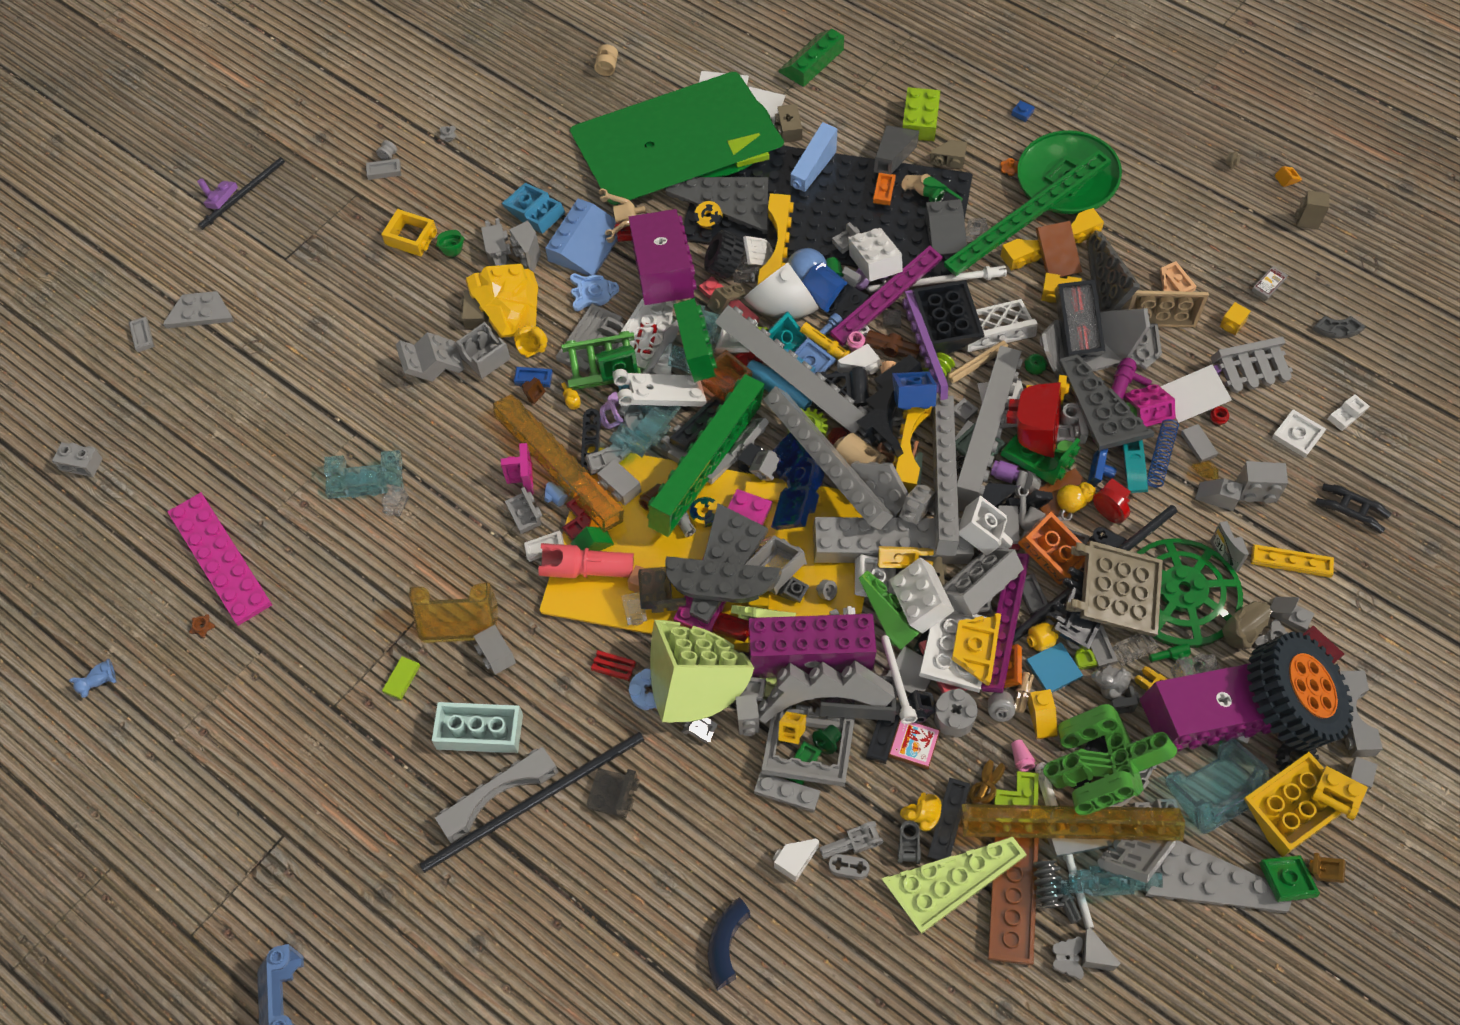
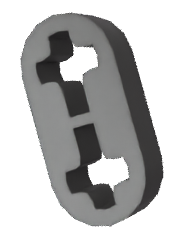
M836 854L829 860V870L835 876L863 880L869 874V864L863 858ZM837 860H840L841 865L848 867H840V870H836V866L832 864H836ZM858 864H861L862 868L866 869V871L863 870L861 874H858L857 869L850 867L856 868Z

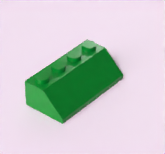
M834 29L819 33L779 69V73L802 87L806 86L844 50V35Z

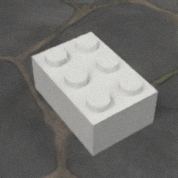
M875 228L871 231L848 237L849 254L869 281L903 272L902 253L881 228Z
M921 557L889 580L909 625L922 634L954 612L934 567Z

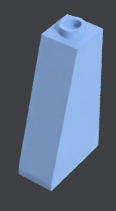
M822 122L791 172V186L804 192L809 188L836 153L837 128Z

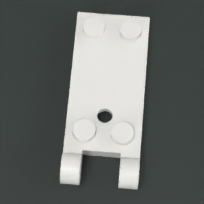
M617 369L612 374L615 385H629L630 389H622L617 393L619 404L622 406L703 407L707 402L701 381L694 382L692 375L627 373L624 369Z

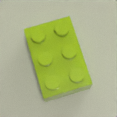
M907 88L902 128L919 131L918 140L935 142L941 90Z

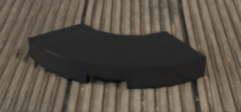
M1034 490L1031 494L1027 495L1026 511H1028L1030 506L1039 509L1048 504L1053 499L1052 492ZM1008 498L1003 506H1018L1019 514L1020 498Z

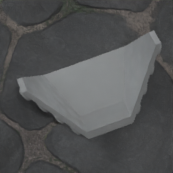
M1148 308L1100 311L1106 351L1101 356L1082 358L1092 368V372L1118 366L1123 358L1131 357L1150 328ZM1068 318V326H1071V319ZM1059 319L1054 320L1042 333V336H1040V345L1044 347L1045 354L1057 381L1059 375H1064L1059 364L1060 359L1064 358Z

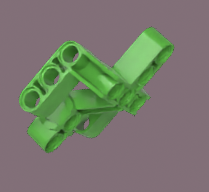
M1103 704L1061 722L1058 725V732L1062 746L1067 749L1075 748L1104 735L1109 753L1079 749L1050 761L1044 766L1043 773L1052 785L1059 789L1066 786L1075 787L1077 786L1076 783L1085 779L1090 781L1093 779V776L1104 777L1091 783H1084V786L1072 792L1075 812L1079 815H1088L1123 802L1134 795L1138 796L1144 790L1140 771L1172 759L1177 753V747L1164 732L1155 733L1132 743L1118 712L1112 705Z

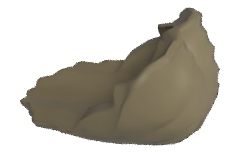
M1253 601L1235 612L1222 629L1227 643L1239 650L1251 649L1258 635L1269 624L1268 621L1272 613L1270 605L1267 602Z

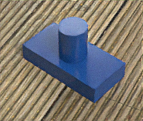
M1108 449L1097 450L1093 454L1087 481L1093 487H1096L1102 481L1103 476L1112 479L1116 474V468L1105 464Z

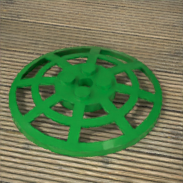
M1163 539L1140 549L1137 553L1144 554L1153 547L1165 544L1168 553H1164L1156 558L1161 560L1171 558L1174 567L1167 571L1162 569L1161 597L1167 606L1164 611L1161 609L1159 611L1158 635L1152 638L1174 647L1189 644L1190 648L1207 646L1224 637L1222 629L1217 633L1202 638L1200 626L1211 622L1218 615L1226 621L1232 617L1223 608L1227 598L1226 587H1237L1238 602L1235 612L1243 607L1242 586L1233 567L1212 548L1188 539ZM1174 544L1190 545L1200 548L1205 552L1202 556L1191 552L1177 551ZM1211 556H1214L1227 568L1233 579H1223L1218 569L1208 561ZM1179 557H1189L1197 560V563L1194 567L1182 565ZM1205 565L1214 573L1217 578L1216 580H1207L1201 573ZM1179 585L1187 586L1189 591H1181ZM1220 587L1219 603L1208 597L1209 588ZM1203 604L1214 610L1209 615L1198 619L1196 610ZM1174 609L1188 612L1190 620L1177 619L1170 615ZM1166 622L1181 627H1191L1193 639L1176 638L1160 632Z

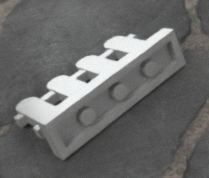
M1283 336L1220 349L1211 357L1213 364L1220 363L1218 365L1219 370L1223 369L1227 379L1225 385L1226 387L1229 386L1234 393H1238L1243 389L1242 383H1246L1249 389H1255L1259 386V380L1261 379L1266 386H1271L1275 382V376H1278L1281 382H1288L1293 372L1291 367L1288 368L1285 361V351L1280 349L1286 343ZM1269 359H1271L1275 371H1272L1268 362ZM1252 363L1256 364L1259 374L1256 375ZM1236 366H1239L1243 378L1239 377Z

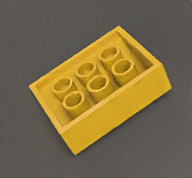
M1310 752L1244 798L1265 837L1281 857L1286 856L1343 814L1321 801L1316 802L1311 799L1324 768ZM1323 790L1324 794L1349 807L1351 806V804Z

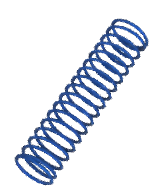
M1171 419L1163 420L1161 423L1160 433L1158 434V440L1147 476V483L1152 487H1162L1164 485L1163 481H1165L1166 470L1169 466V459L1172 455V448L1174 447V441L1176 440L1179 428L1178 423L1177 428L1164 426L1166 424L1174 425L1172 423L1163 424L1165 421H1174ZM1164 431L1172 432V433H1174V434H1168V433H1165ZM1163 435H1169V436H1172L1173 438H1168V437H1165V436H1163ZM1148 479H1151L1152 481H1155V482H1162V484H1161V485L1153 484V483H1151Z

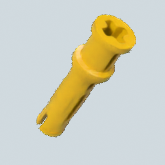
M807 322L800 329L801 333L823 347L827 353L838 360L851 353L850 350L840 346L838 341H832Z

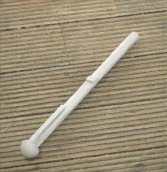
M1041 762L1035 767V773H1039V784L1049 818H1053L1057 833L1066 832L1052 783L1043 773L1044 766L1047 763ZM1073 854L1065 855L1063 859L1067 864L1085 929L1087 930L1089 927L1092 929L1094 928Z

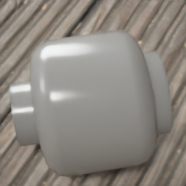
M1005 691L1003 693L994 692L990 695L987 703L990 717L998 722L1010 720L1015 714L1013 697Z

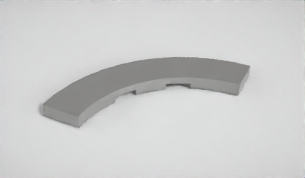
M630 405L623 416L622 431L610 447L586 455L585 460L590 474L598 473L614 459L620 463L634 449L642 429L643 414L641 405Z

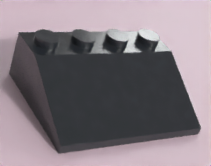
M966 280L913 289L915 300L936 353L940 352L948 355L984 338L985 335Z

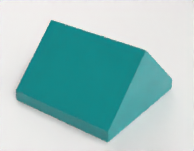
M786 312L768 330L771 333L769 336L771 339L775 340L777 338L785 345L784 349L792 350L793 352L807 339L800 332V327L789 312Z

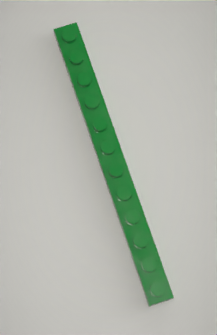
M1098 150L944 262V267L955 277L1108 167L1111 164V159Z

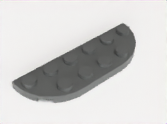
M666 556L665 560L666 574L675 589L685 596L697 599L733 603L751 602L759 599L758 596L765 592H770L776 586L782 574L781 568L668 556Z

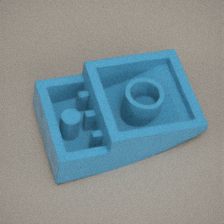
M524 183L502 203L503 207L523 223L528 221L533 229L541 234L565 214L561 202L550 198L548 192Z

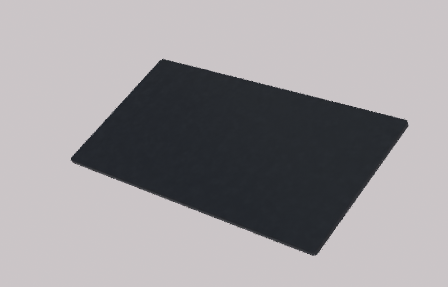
M782 146L768 152L769 160L753 163L739 172L722 176L768 177V204L770 193L791 195V202H794L793 213L789 215V217H792L791 228L787 230V232H790L789 243L785 245V247H788L787 257H790L799 249L812 248L819 251L826 260L835 257L841 262V265L859 268L851 258L849 250L842 254L832 243V238L844 232L846 224L850 222L859 229L860 233L881 228L902 253V268H904L930 246L925 221L926 202H930L929 197L920 195L915 189H907L905 192L901 186L906 175L928 174L963 198L961 202L965 220L973 175L969 172L901 163L892 173L896 175L890 206L873 203L879 173L874 172L875 159L835 153L805 192L790 185L791 172L806 150L803 148ZM946 192L941 201L958 199ZM693 203L689 204L684 221L687 241L710 244L713 237L719 231L725 230L742 239L744 236L765 239L770 243L774 252L778 237L774 225L769 218L767 221V234H762V231L753 227L750 229L745 225L732 222L723 215L721 223L717 227L704 229L698 225L695 219L697 207ZM953 255L942 256V260L922 278L951 275L952 273L944 267V262Z

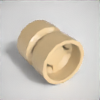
M604 44L598 48L594 69L600 75L610 76L615 71L618 50L612 45Z

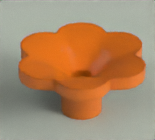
M1013 158L1002 161L1000 164L1001 172L1014 176L1017 173L1019 161H1015Z

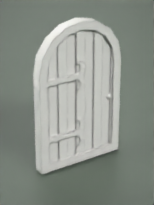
M744 236L743 240L748 265L763 267L773 254L770 243L762 238Z

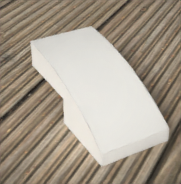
M1353 395L1339 409L1330 414L1328 420L1343 431L1370 406L1357 395Z

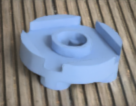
M646 668L632 678L629 685V694L632 702L642 710L657 709L653 693H645V688L652 686L651 670Z

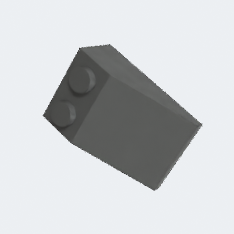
M961 199L926 202L925 221L930 246L941 256L954 255L967 246Z

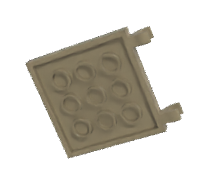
M1089 541L1086 545L1077 542L1076 547L1071 546L1072 555L1085 556L1082 601L1071 599V603L1066 602V610L1081 612L1080 618L1152 637L1157 636L1163 560L1094 541Z

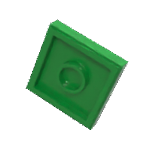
M1301 855L1262 859L1259 865L1277 902L1317 898L1320 892Z

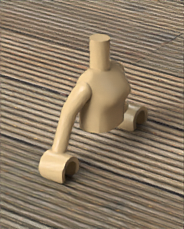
M604 188L599 190L600 195L605 194V196L600 197V201L606 202L610 199L622 203V205L613 206L616 224H620L613 230L608 229L605 231V235H612L606 238V241L611 243L615 240V234L630 225L628 216L646 213L645 206L635 207L630 200L609 194Z

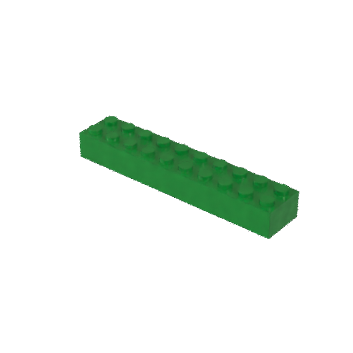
M746 374L741 380H737L734 390L727 394L724 404L718 406L716 415L708 420L705 430L699 432L695 444L692 443L689 446L687 455L680 458L676 470L670 472L668 481L660 486L657 496L652 497L649 501V513L647 515L649 528L666 537L670 536L709 481L708 475L714 472L761 407L765 383Z

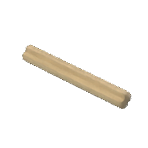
M1004 340L1000 341L950 372L947 377L951 383H955L997 357L1000 346L1008 347V344Z

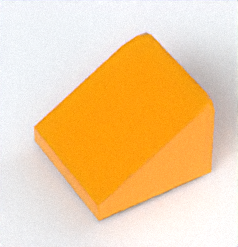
M1282 166L1275 174V178L1282 187L1298 183L1302 180L1292 167Z

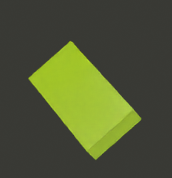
M401 656L382 692L402 700L419 670L420 664Z

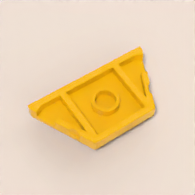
M1000 613L987 618L980 616L972 620H959L951 660L988 686L992 679L1001 619Z

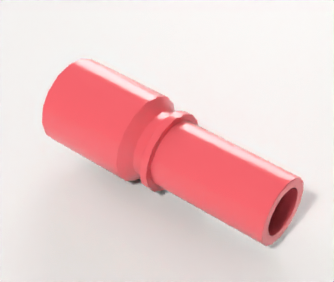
M541 543L542 565L538 567L539 576L576 578L578 575H583V577L587 578V575L629 578L633 571L634 553L591 551L589 548L580 550L577 545Z

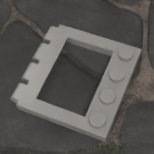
M799 704L796 705V709H792L793 705L771 718L761 774L845 787L855 718L832 716L822 718L820 717L819 707H817L816 712H812V706ZM786 711L806 715V726L825 729L829 725H834L842 731L837 765H822L821 762L817 761L803 762L798 758L784 759L776 755L779 721Z

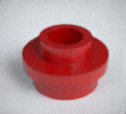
M1216 407L1211 411L1210 419L1216 424H1225L1229 420V412L1225 407Z

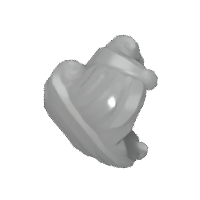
M1107 665L1102 672L1099 670L1094 671L1091 674V678L1101 687L1103 697L1113 700L1126 691L1131 681V673L1126 671L1125 668L1119 670L1112 668L1111 665Z

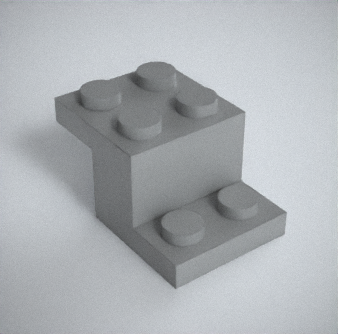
M427 332L414 345L401 340L395 344L403 371L406 374L434 381L445 369L457 373L464 370L457 345L451 339Z

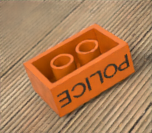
M1052 512L1043 516L1018 542L1059 585L1063 583L1064 578L1072 577L1067 572L1070 567L1079 569L1083 562H1085V556L1071 554V546L1076 547L1077 542H1082Z

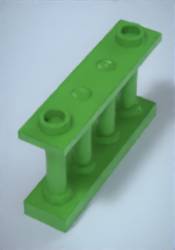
M623 331L619 335L580 342L571 340L561 345L563 353L569 352L573 375L571 380H568L569 388L579 390L613 384L614 380L602 381L601 375L597 370L594 347L604 346L605 351L612 350V344L622 343L623 346L630 345L629 341H634V332ZM587 349L591 372L588 377H582L579 373L576 350Z

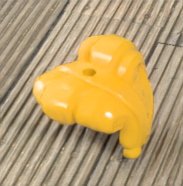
M523 326L514 333L516 349L521 355H525L526 358L546 350L547 336L539 327Z
M922 792L918 798L917 805L909 804L904 806L900 811V815L905 820L919 823V828L922 831H930L939 821L941 801L934 794L926 795L925 792Z

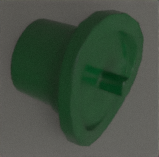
M829 725L824 730L816 729L812 735L815 747L827 755L833 754L837 750L836 743L842 737L840 730L834 725Z

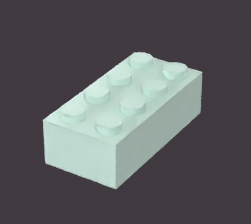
M438 702L432 743L436 750L518 753L523 713L520 706Z

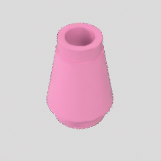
M852 332L847 338L851 353L861 348L865 343V337L861 332Z
M1023 740L1012 742L1015 767L1021 772H1028L1034 769L1035 759Z

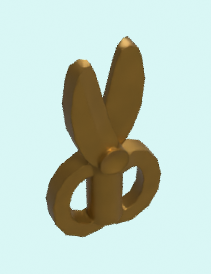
M992 760L986 762L981 775L983 782L974 784L969 792V797L973 802L986 804L994 799L997 792L995 784L1004 774L1005 766L1003 763H1000L992 773L994 762Z

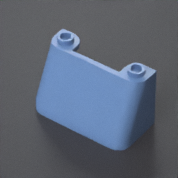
M289 944L272 948L258 968L259 1025H294L292 1020L284 1015L282 982L293 980L295 970L304 967V956Z

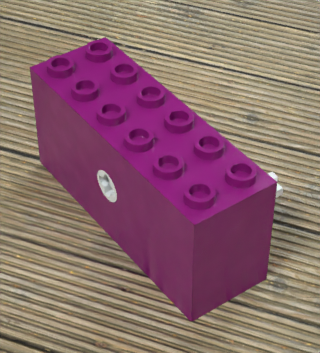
M677 209L628 216L644 305L665 302L666 306L673 307L676 300L694 298V290H697L696 280L694 279L695 269L682 216H678Z
M847 606V608H843V615L749 618L748 650L749 660L754 667L752 677L777 678L778 672L789 663L808 675L821 662L829 665L839 673H842L844 668L850 666L854 661L872 671L877 652L873 614H855V608Z
M1249 664L1157 681L1140 698L1153 733H1166L1177 747V752L1187 747L1189 749H1196L1206 743L1211 746L1225 739L1227 742H1230L1240 736L1249 738L1259 732L1268 734L1271 733V724L1266 725L1264 723V714H1259L1257 708H1259L1258 702L1254 703L1252 700L1255 694L1249 690V685H1252V682L1247 680V675L1251 674L1247 670V665Z

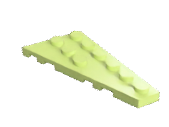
M1014 837L988 844V846L966 851V853L950 856L890 877H884L882 881L922 934L1025 858L1027 854Z

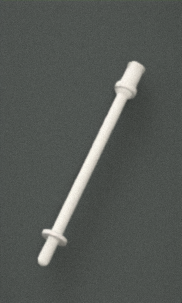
M1005 265L997 267L985 266L981 271L960 273L956 277L951 274L922 278L912 287L982 277L986 280H991V278L1006 277L1007 271ZM886 279L882 280V284L868 286L867 291L870 293L877 292L887 283Z

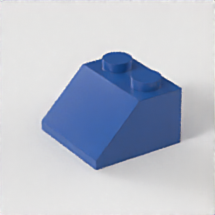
M929 371L892 373L894 398L898 408L909 410L912 407L928 409L931 406H936L937 384Z

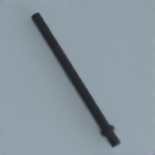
M281 157L228 199L219 209H216L210 215H206L204 220L198 224L199 228L203 230L209 224L212 225L216 218L284 164V159Z

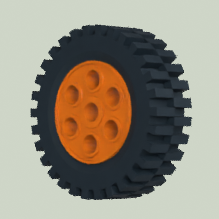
M1290 632L1259 645L1252 651L1251 654L1253 656L1249 657L1248 660L1251 664L1247 665V670L1251 674L1247 675V680L1252 682V685H1249V690L1255 694L1252 697L1253 702H1258L1259 704L1257 711L1259 714H1264L1265 718L1263 721L1266 725L1271 724V732L1273 734L1278 732V739L1281 741L1286 740V745L1289 747L1294 746L1296 750L1308 751L1340 740L1349 733L1347 730L1351 729L1352 726L1349 722L1353 721V716L1349 713L1354 712L1353 706L1349 705L1352 702V697L1347 695V691H1350L1349 686L1344 685L1343 680H1345L1343 674H1339L1338 670L1340 667L1338 664L1332 663L1334 658L1331 654L1326 655V649L1323 646L1318 647V641L1315 639L1311 640L1309 635L1303 636L1301 632Z

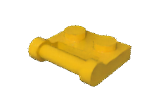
M1326 766L1311 799L1316 802L1321 801L1345 814L1346 818L1353 821L1368 787ZM1323 790L1351 804V806L1349 807L1324 794Z

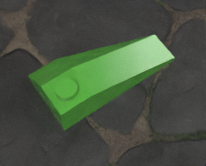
M867 570L859 577V580L891 643L901 650L920 632L909 625L896 594L889 593L886 585Z

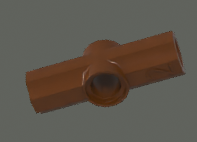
M869 330L866 335L864 345L868 344L871 348L881 350L888 357L893 358L897 357V355L907 357L911 355L916 360L918 359L920 345L905 341L898 334L890 333L885 335Z

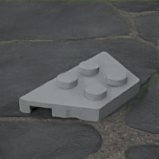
M213 291L182 294L163 325L167 329L234 322V319L219 293Z
M855 461L850 464L853 470L892 513V518H896L900 514L906 496L909 493L893 463H859V461Z

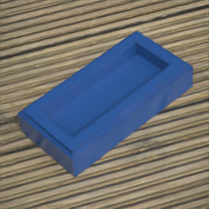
M516 367L514 385L521 386L525 381L530 382L535 377L540 380L543 387L550 388L553 371L552 369Z

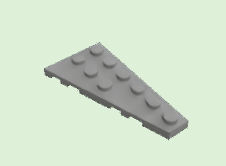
M1176 840L1174 848L1152 876L1145 895L1147 897L1157 896L1171 900L1181 899L1188 900V902L1220 906L1230 905L1236 908H1254L1260 911L1284 914L1289 912L1292 902H1277L1265 878Z

